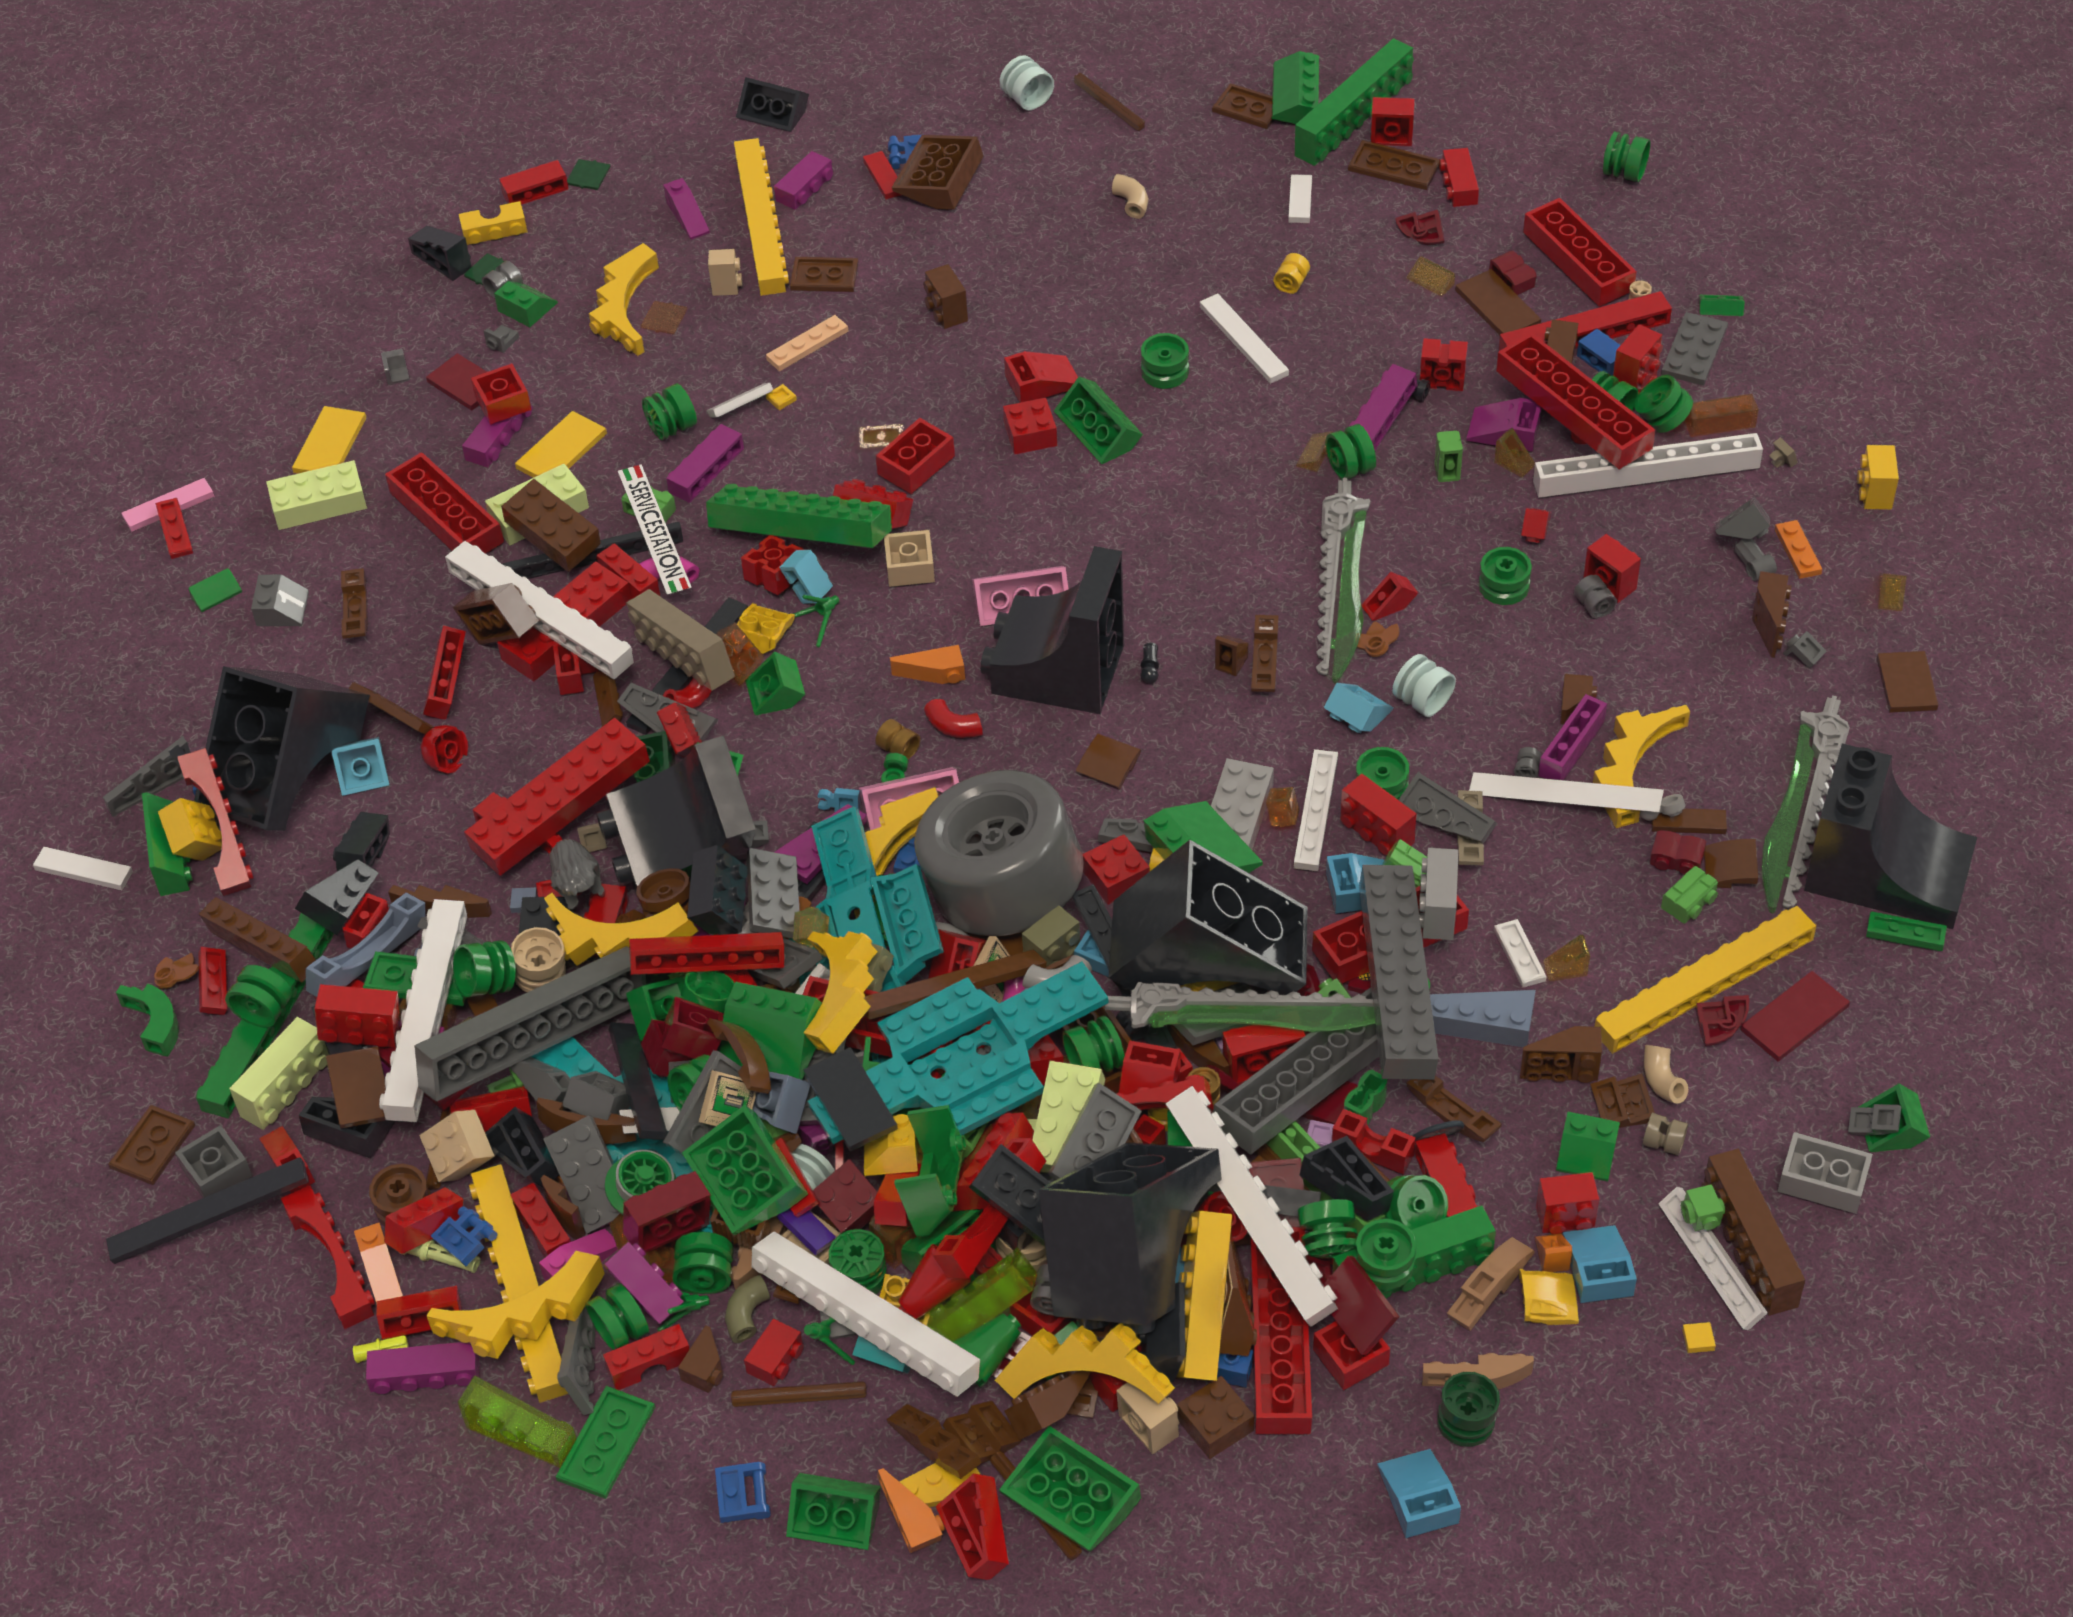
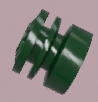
M1461 1372L1451 1376L1445 1382L1437 1413V1426L1445 1438L1460 1446L1473 1447L1484 1443L1491 1437L1500 1404L1499 1391L1494 1382L1485 1375L1476 1372Z

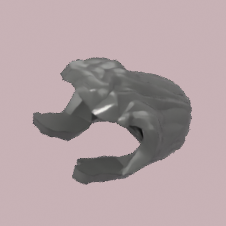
M564 839L557 842L549 855L552 871L550 878L552 882L551 887L561 896L565 897L568 908L571 910L576 908L578 905L576 894L590 887L593 894H599L600 897H603L605 891L601 885L599 863L593 855L575 840Z

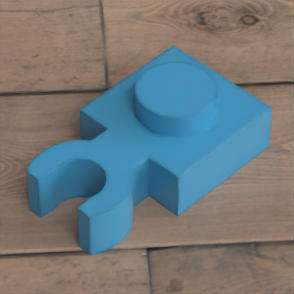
M836 788L834 793L827 789L819 790L818 798L827 800H820L818 804L819 809L826 810L830 807H835L836 812L849 804L852 807L855 806L860 811V790Z

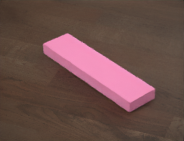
M202 478L122 512V516L131 532L160 520L155 505L157 502L178 498L182 511L214 497V494L205 478Z

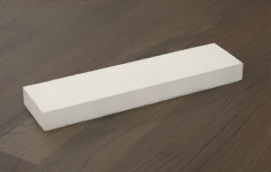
M43 847L33 864L36 871L118 890H123L133 873L130 866L48 847Z

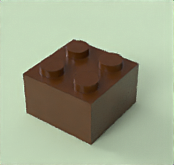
M946 264L926 271V281L923 282L927 293L925 304L928 310L932 309L935 321L941 323L944 329L967 322L966 290L950 265Z
M1222 1376L1218 1377L1217 1381H1212L1177 1404L1179 1423L1209 1460L1254 1431V1414Z

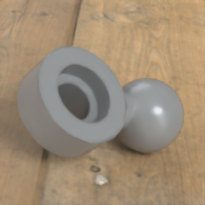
M1680 794L1666 796L1661 801L1659 812L1640 810V815L1647 821L1656 819L1659 813L1671 817L1677 816L1685 808L1683 796Z

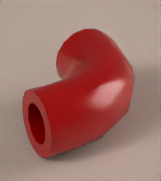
M692 678L691 682L684 689H668L664 692L663 696L695 709L710 696L712 690L705 685H700L695 678Z
M943 699L931 700L924 707L925 714L932 726L947 736L962 739L983 735L982 725L977 712L967 715L955 714L950 711L946 701Z

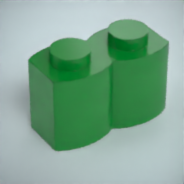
M1372 1069L1367 1071L1359 1080L1358 1088H1355L1347 1095L1344 1109L1366 1117L1368 1125L1373 1113L1378 1111L1385 1103L1387 1079H1382V1075Z

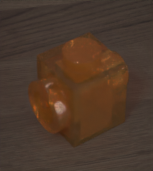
M1294 787L1271 788L1266 800L1271 825L1280 827L1295 825L1300 810Z

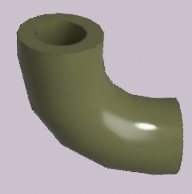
M760 1275L752 1277L737 1287L728 1300L725 1322L728 1333L734 1343H741L754 1336L757 1329L752 1320V1312L756 1306L770 1299L767 1286Z

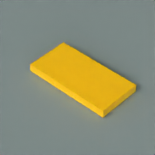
M324 406L292 466L293 473L299 474L344 463L366 420L365 412Z
M572 411L515 463L516 469L532 478L562 464H565L569 469L607 434L606 428Z

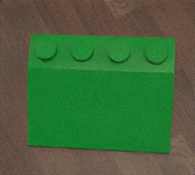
M1207 801L1164 808L1143 820L1146 840L1164 860L1188 840H1191L1247 873L1263 865V861Z
M735 982L725 1004L723 1021L739 1025L750 1033L765 1057L769 1072L789 1075L802 1080L804 1077L803 1069L808 1067L816 1049L815 1045L804 1034V1031L815 1017L822 1002L815 997ZM721 1040L719 1052L739 1066H743L729 1041Z
M743 1105L682 1152L693 1172L696 1171L709 1191L710 1199L733 1235L788 1210L808 1195L805 1187L758 1114L746 1105Z
M1051 1426L1047 1427L999 1489L1000 1493L1088 1552H1091L1117 1528L1142 1498L1138 1483Z

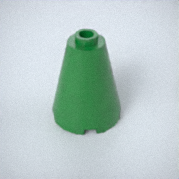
M1002 1313L952 1341L980 1359L979 1378L975 1382L980 1388L986 1385L1021 1334L1018 1330L1021 1324L1012 1314L1006 1316Z

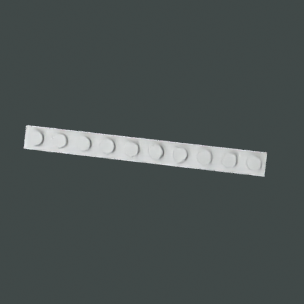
M1757 433L1655 446L1651 451L1620 470L1600 454L1535 462L1533 482L1539 498L1760 468L1763 448Z
M464 541L445 556L449 573L476 590L508 583L516 585L521 590L523 599L536 612L535 616L539 621L532 627L611 678H617L634 663L632 648L627 642L620 641L610 631L603 630L593 620H588L580 615L576 609H571L564 605L560 599L550 596L543 588L536 587L526 577L519 576L510 567H505L499 563L493 556L483 553L479 547Z
M434 899L432 909H429L427 912L428 926L422 932V949L417 951L418 965L417 969L412 971V989L407 991V1008L401 1014L402 1028L396 1034L397 1048L396 1051L391 1053V1071L386 1073L385 1094L380 1096L379 1105L380 1109L384 1111L386 1120L417 1122L424 1091L418 1087L414 1045L439 1034L453 977V957L455 950L461 944L467 920L464 901Z
M1193 1086L1189 1087L1167 1102L1166 1105L1193 1147L1219 1149L1222 1180L1217 1182L1218 1186L1305 1321L1312 1327L1338 1309L1334 1303L1337 1296L1329 1285L1324 1287L1319 1280L1323 1276L1314 1262L1309 1264L1305 1256L1309 1254L1300 1240L1296 1243L1291 1236L1294 1233L1293 1228L1286 1218L1281 1221L1277 1215V1212L1280 1211L1278 1205L1272 1197L1267 1199L1262 1192L1266 1189L1265 1185L1258 1175L1253 1178L1249 1172L1252 1165L1244 1154L1239 1156L1234 1149L1238 1146L1237 1142L1230 1132L1225 1135L1221 1129L1225 1124L1216 1111L1211 1113L1207 1106L1211 1102L1203 1091L1198 1093Z
M772 1232L752 1247L751 1267L757 1272L767 1276L819 1311L824 1312L838 1323L854 1331L860 1337L873 1343L879 1349L889 1353L901 1363L908 1365L922 1376L938 1384L944 1390L958 1397L978 1380L979 1358L778 1233Z

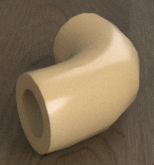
M1116 174L1112 184V193L1128 200L1125 211L1130 217L1142 218L1146 213L1148 196L1144 186L1134 178Z
M1645 1045L1644 1071L1648 1084L1657 1096L1671 1103L1678 1104L1683 1102L1688 1094V1084L1684 1079L1674 1076L1671 1072V1049Z

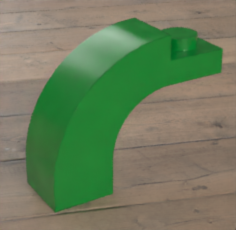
M147 984L143 991L136 987L120 985L116 994L121 1006L150 1016V1021L140 1036L145 1050L168 1057L177 1042L179 1034L178 1020L169 998L159 988Z

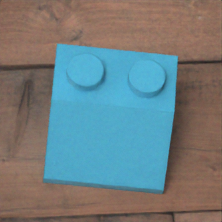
M1336 683L1324 706L1326 710L1331 712L1330 716L1341 722L1343 720L1348 722V727L1358 733L1362 731L1371 732L1394 708L1358 685Z
M379 737L344 744L332 750L342 796L389 785Z

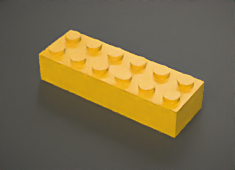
M1206 1211L1192 1212L1185 1228L1184 1234H1187V1241L1181 1250V1261H1185L1184 1272H1180L1178 1282L1185 1283V1358L1178 1371L1177 1378L1217 1381L1232 1214Z

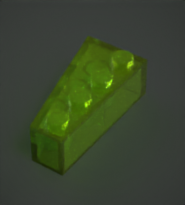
M1016 1248L987 1272L977 1277L965 1289L955 1293L945 1305L939 1304L929 1313L930 1317L927 1326L952 1342L988 1322L1031 1292L1034 1287L1037 1271L1019 1248Z
M475 1375L458 1400L467 1429L558 1468H561L576 1441L574 1429L570 1424L556 1420Z

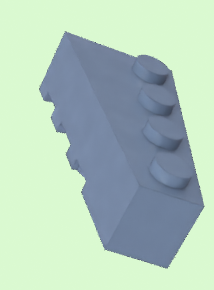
M1536 990L1430 994L1435 1034L1518 1047L1527 1046Z
M769 1072L771 1091L769 1094L757 1092L752 1110L774 1127L796 1134L808 1096L810 1083L789 1075Z

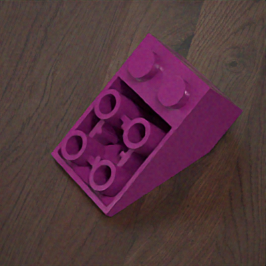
M1525 398L1475 407L1466 441L1533 452L1541 421L1542 407L1533 400Z

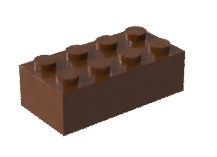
M532 479L501 506L505 523L568 572L601 544L599 529L536 479Z
M513 583L472 591L452 607L478 644L519 638L539 621L535 616L536 612L533 607L526 603L522 597L521 590L516 585H513Z

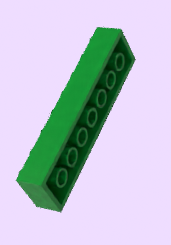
M1393 38L1295 125L1294 156L1315 166L1318 162L1323 161L1333 149H1337L1345 138H1349L1357 127L1360 128L1367 118L1372 117L1373 97L1391 98L1393 95H1397L1400 89L1405 84H1409L1413 78V47Z
M727 484L706 502L708 527L869 548H873L892 531L890 505L882 504L879 501L861 502L860 499L845 500L840 499L838 496L820 497L818 494L803 495L796 491L779 492L777 489L762 490L755 486L738 487L737 484Z

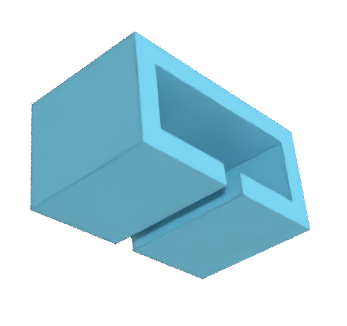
M796 550L779 567L789 584H793L797 578L799 579L792 588L801 603H817L805 600L802 596L810 595L822 598L833 587L827 573L822 569L816 555L811 550Z

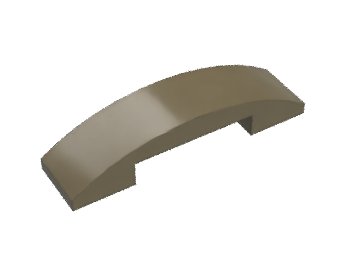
M1458 790V798L1483 813V791ZM1457 835L1458 864L1484 865L1483 843Z

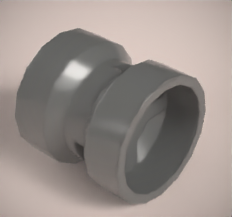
M1532 747L1521 748L1517 755L1518 762L1515 764L1514 774L1519 777L1537 778L1538 766L1542 756L1540 751Z

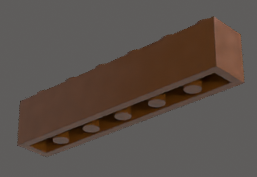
M217 897L209 902L199 913L203 922L214 935L301 983L306 979V968L316 961L307 946Z

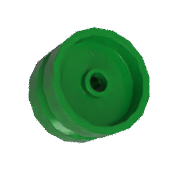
M1159 333L1150 336L1143 342L1141 347V373L1146 383L1156 388L1167 389L1179 386L1187 379L1189 375V348L1186 341L1175 334Z
M1662 375L1653 379L1640 391L1634 407L1636 412L1646 419L1655 431L1663 433L1674 429L1685 420L1693 407L1694 401L1692 396L1685 389L1681 388L1674 377Z
M1355 424L1345 428L1344 432L1340 430L1327 434L1325 440L1327 456L1332 469L1342 481L1343 478L1348 480L1356 477L1357 473L1365 474L1375 469V450L1363 426Z
M1497 547L1488 551L1480 563V593L1485 599L1499 605H1513L1522 601L1530 589L1531 560L1524 552L1512 547Z
M1389 747L1372 748L1359 757L1356 764V778L1360 774L1365 775L1399 800L1408 787L1409 763L1406 757L1398 750Z
M247 965L243 967L236 983L231 986L226 994L225 1001L230 1010L242 1020L255 1026L269 1028L275 1024L281 1014V1009L287 1005L292 996V990L288 983L277 973L262 966Z
M701 1055L691 1060L688 1064L684 1063L670 1070L668 1074V1088L671 1098L679 1111L710 1057L709 1055Z
M1426 1175L1396 1176L1387 1182L1393 1189L1394 1194L1389 1211L1384 1213L1385 1219L1399 1221L1412 1230L1446 1218L1448 1211L1447 1195L1443 1186L1435 1178Z
M1391 1219L1374 1220L1366 1224L1358 1233L1355 1259L1378 1289H1396L1406 1284L1412 1277L1417 1247L1415 1236L1407 1226Z
M692 1232L683 1235L676 1241L672 1279L677 1287L694 1294H715L729 1287L732 1277L733 1246L727 1238L716 1233Z
M620 1283L606 1290V1300L597 1295L585 1304L595 1329L612 1351L629 1344V1337L639 1340L649 1334V1327L641 1309L628 1290Z

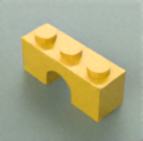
M521 202L500 205L501 213L492 219L483 218L479 210L459 214L463 236L466 238L467 245L527 233Z

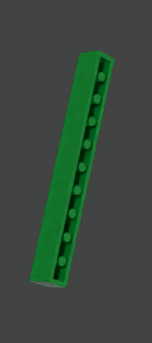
M301 913L297 925L290 931L288 936L307 946L315 960H317L325 952L334 933ZM274 967L269 968V970L277 973L288 983L292 990V996L285 1008L281 1009V1014L273 1026L269 1028L259 1027L241 1019L238 1026L234 1027L229 1042L221 1049L219 1059L215 1066L210 1068L208 1078L197 1091L196 1099L201 1111L229 1119L236 1107L229 1088L272 1044L306 985V979L301 983Z

